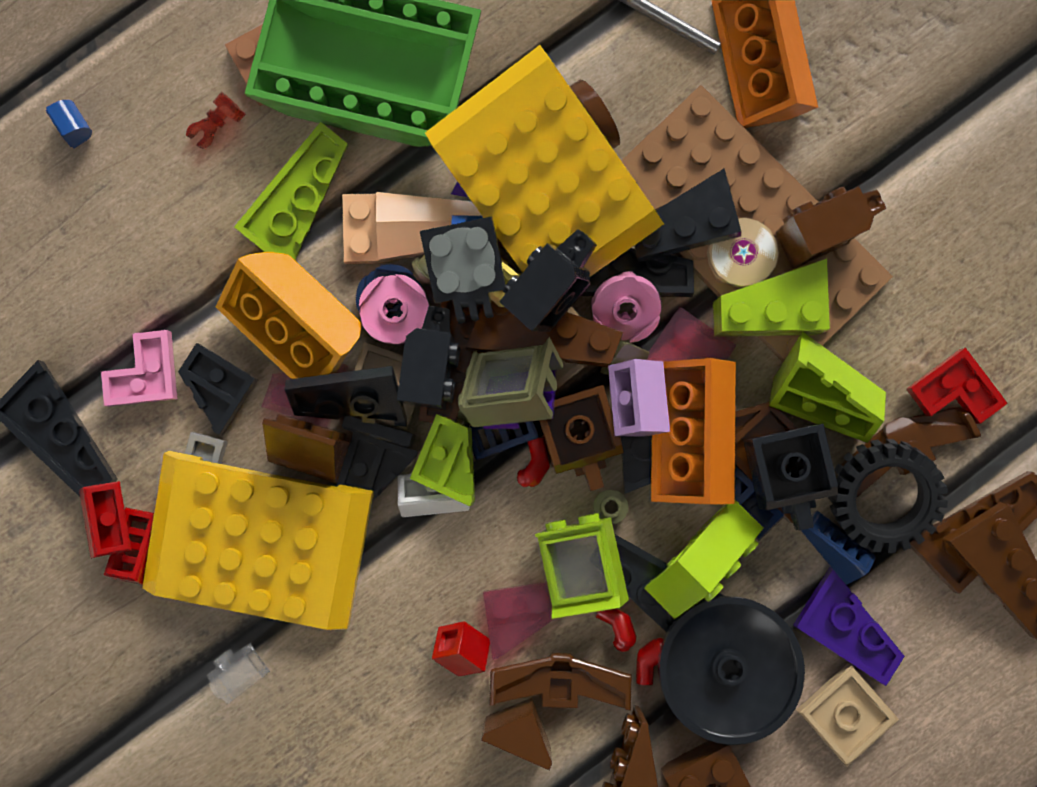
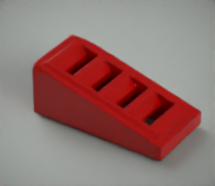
M125 507L129 535L143 537L142 543L130 541L131 550L139 551L137 557L125 555L126 552L110 555L103 575L111 579L143 585L154 513ZM132 521L147 523L146 530L131 527ZM123 563L134 565L133 571L122 569Z

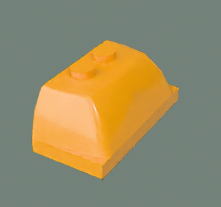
M261 252L239 258L215 306L291 379L336 373L360 338L362 323L291 256L284 253Z

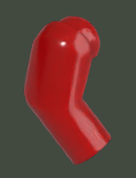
M544 437L527 441L531 461L525 469L519 470L517 473V481L522 487H535L539 485L550 468Z
M618 609L596 612V618L613 627L615 634L614 647L621 652L629 651L635 645L637 638L631 617Z
M662 638L652 639L639 649L637 653L636 684L653 685L654 666L658 664L659 652L663 642Z

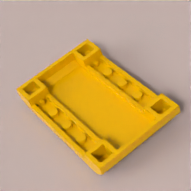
M541 45L537 46L425 132L435 151L482 217L493 216L497 238L522 273L529 266L527 259L539 246L544 248L547 243L558 247L579 229L597 244L584 265L590 271L591 277L664 225L654 207Z
M167 451L163 455L142 588L158 597L325 630L347 629L352 615L374 491L341 484L335 487L203 461V457Z

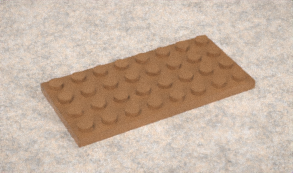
M702 85L692 92L621 160L655 210L725 168L738 219L749 218L761 222L770 229L777 241L779 254L776 267L765 280L827 259L830 330L818 335H808L822 346L893 277L855 238L846 246L792 269L775 232L784 225L783 219L791 215L793 209L810 201L815 205L818 201ZM709 245L675 253L678 257L693 260L694 273L718 297L741 289L732 287V285L716 278L708 263L707 250ZM800 335L757 337L784 362Z

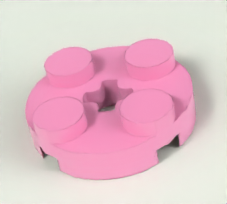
M623 272L603 282L596 290L591 301L594 322L623 332L621 340H630V342L640 341L649 336L656 329L660 321L661 300L658 291L650 281L636 276L633 272ZM622 303H633L632 308L634 312L629 315L627 312L618 313Z
M395 274L396 276L378 277L366 286L359 300V314L362 326L379 342L398 346L403 345L409 333L416 328L422 329L429 307L426 294L416 281L407 276ZM400 301L403 304L400 308L403 314L400 317L394 316L391 319L386 317L389 312L386 305L389 302L396 304Z

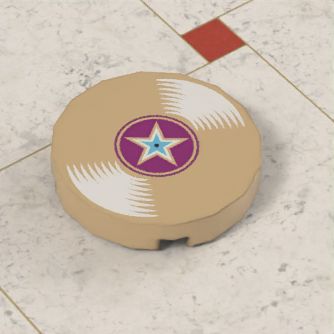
M749 218L738 219L742 231L741 237L710 244L707 250L709 267L716 278L736 288H744L768 278L776 267L779 254L777 241L770 229L761 222Z

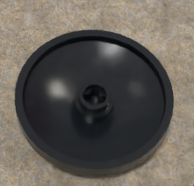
M718 596L709 602L703 600L696 603L673 622L660 648L658 675L665 700L684 726L709 741L727 745L752 743L771 735L790 718L802 695L805 665L802 650L795 634L777 613L751 599L738 596Z

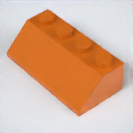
M711 0L737 121L744 128L790 120L818 108L795 0Z
M714 358L663 361L670 432L652 435L651 502L710 505L734 504L736 362Z

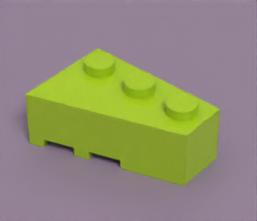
M827 259L721 295L713 302L714 337L801 335L802 331L807 335H818L830 330Z
M802 331L774 376L769 406L810 422L823 424L826 428L868 443L884 423L886 392Z
M736 500L734 504H725L696 532L677 557L674 556L666 564L668 567L655 579L651 580L644 589L674 619L703 598L707 602L711 601L723 588V585L720 583L722 578H730L740 568L741 563L738 559L741 556L745 558L758 546L759 543L755 538L764 527Z

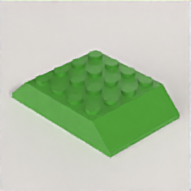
M269 0L244 94L287 116L316 123L322 122L324 125L412 146H432L425 132L458 108L481 17V10L442 0Z

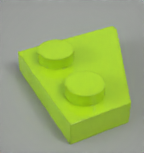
M436 414L410 479L467 506H473L475 502L471 428L441 414Z

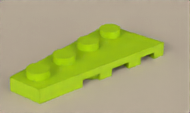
M320 122L234 228L264 252L284 253L296 260L348 148V144Z

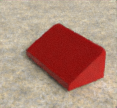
M120 481L79 489L90 558L131 551Z

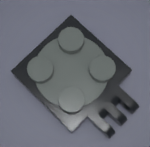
M493 216L420 231L434 302L439 303L453 300L458 324L466 323V315L463 308L468 307L472 321L480 320L478 305L484 306L486 318L494 317L490 292L503 290L506 281Z

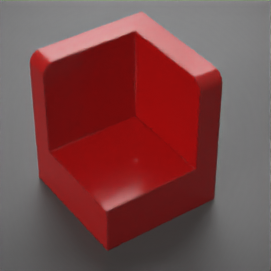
M465 621L440 626L437 631L432 660L456 676L485 672L490 639Z

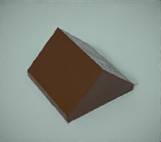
M532 698L486 716L481 741L550 771L552 766L550 742Z

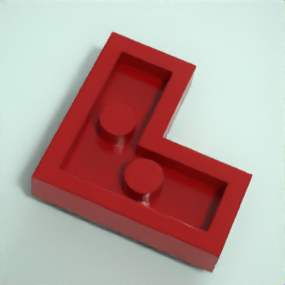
M967 348L959 349L906 388L926 417L934 415L956 399L960 406L971 414L975 423L981 424L1008 404Z

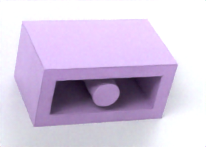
M632 359L608 365L614 435L644 437L670 432L663 361Z

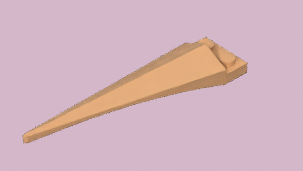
M376 192V194H342L344 263L380 264L424 255L420 231L451 225L452 215H482L471 201Z

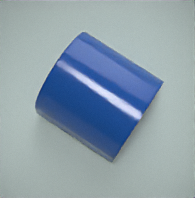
M72 100L57 101L45 107L47 109L45 110L70 147L76 148L91 137V128Z

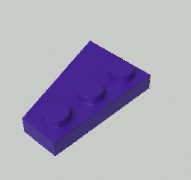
M829 567L793 626L881 684L887 686L905 656L878 622L874 621L862 606V602L850 591L832 567Z

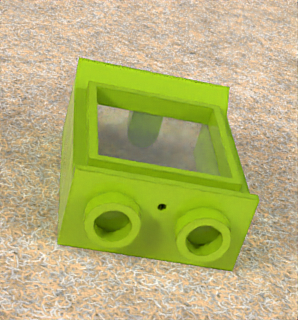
M599 513L578 517L579 523L566 525L565 519L545 524L546 530L535 534V537L538 538L551 598L552 619L616 609L629 600L611 517L600 519Z

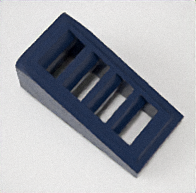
M539 421L525 422L529 431L527 434L524 433L521 422H519V428L513 429L517 437L511 439L508 429H498L503 441L501 444H498L493 429H484L483 426H469L472 431V450L475 459H482L542 436ZM484 429L491 448L485 449L478 430Z
M819 511L812 513L814 528L801 530V532L846 585L865 576L876 559L875 555L867 548L860 546L855 539L852 540L844 530Z

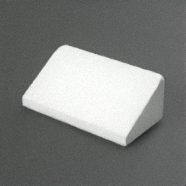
M411 474L398 476V507L402 517L469 511L470 506L411 480Z

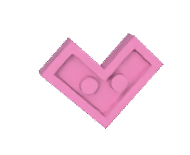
M161 330L134 333L135 368L101 372L104 406L112 407L177 399L171 331Z

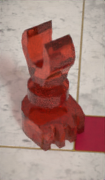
M222 91L213 100V103L217 106L215 110L210 109L206 113L207 118L192 123L187 128L186 136L190 139L203 130L204 136L196 144L201 149L207 148L212 144L217 127L222 128L226 124L224 120L227 117L239 122L246 115Z

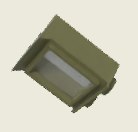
M550 337L543 345L481 354L477 350L473 351L470 365L466 369V379L462 393L458 397L459 409L466 416L472 427L552 419L553 412L542 394L543 392L556 391L557 382L551 370L563 369L564 363Z

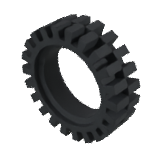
M877 439L870 441V448H866L861 444L856 447L859 452L853 457L848 452L843 457L847 461L845 466L838 463L834 469L838 474L836 478L838 495L830 496L828 499L832 503L829 506L831 512L836 517L835 519L852 540L855 539L864 548L869 545L876 552H881L882 547H884L888 553L896 552V545H900L904 551L911 549L909 541L912 539L921 544L925 541L921 533L927 530L932 535L937 529L932 524V521L935 519L942 522L945 516L939 510L940 507L947 508L948 500L942 495L948 493L947 485L941 481L945 479L942 472L936 468L937 465L930 458L906 442L901 441L898 444L894 439H886L885 444H882ZM900 467L907 469L914 475L918 488L916 502L912 509L901 519L888 524H876L862 518L857 510L856 496L863 480L869 474L881 468Z

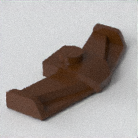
M961 407L938 411L934 415L927 417L925 414L908 418L899 417L884 424L883 428L870 441L878 439L882 444H885L886 439H894L898 444L903 441L910 444L913 448L916 447L932 461H935L936 458L931 447L981 437V433L971 414ZM870 441L864 444L866 448L871 447ZM858 451L854 452V453L852 454V456L854 457V456L857 455L859 452H858ZM845 460V461H844L842 464H840V465L845 466V464L847 463V461ZM892 467L881 468L869 474L861 483L856 497H859ZM897 467L900 475L910 473L907 469Z
M551 653L545 658L491 669L489 705L542 694V707L578 708V695L631 711L632 674L574 658L571 653Z

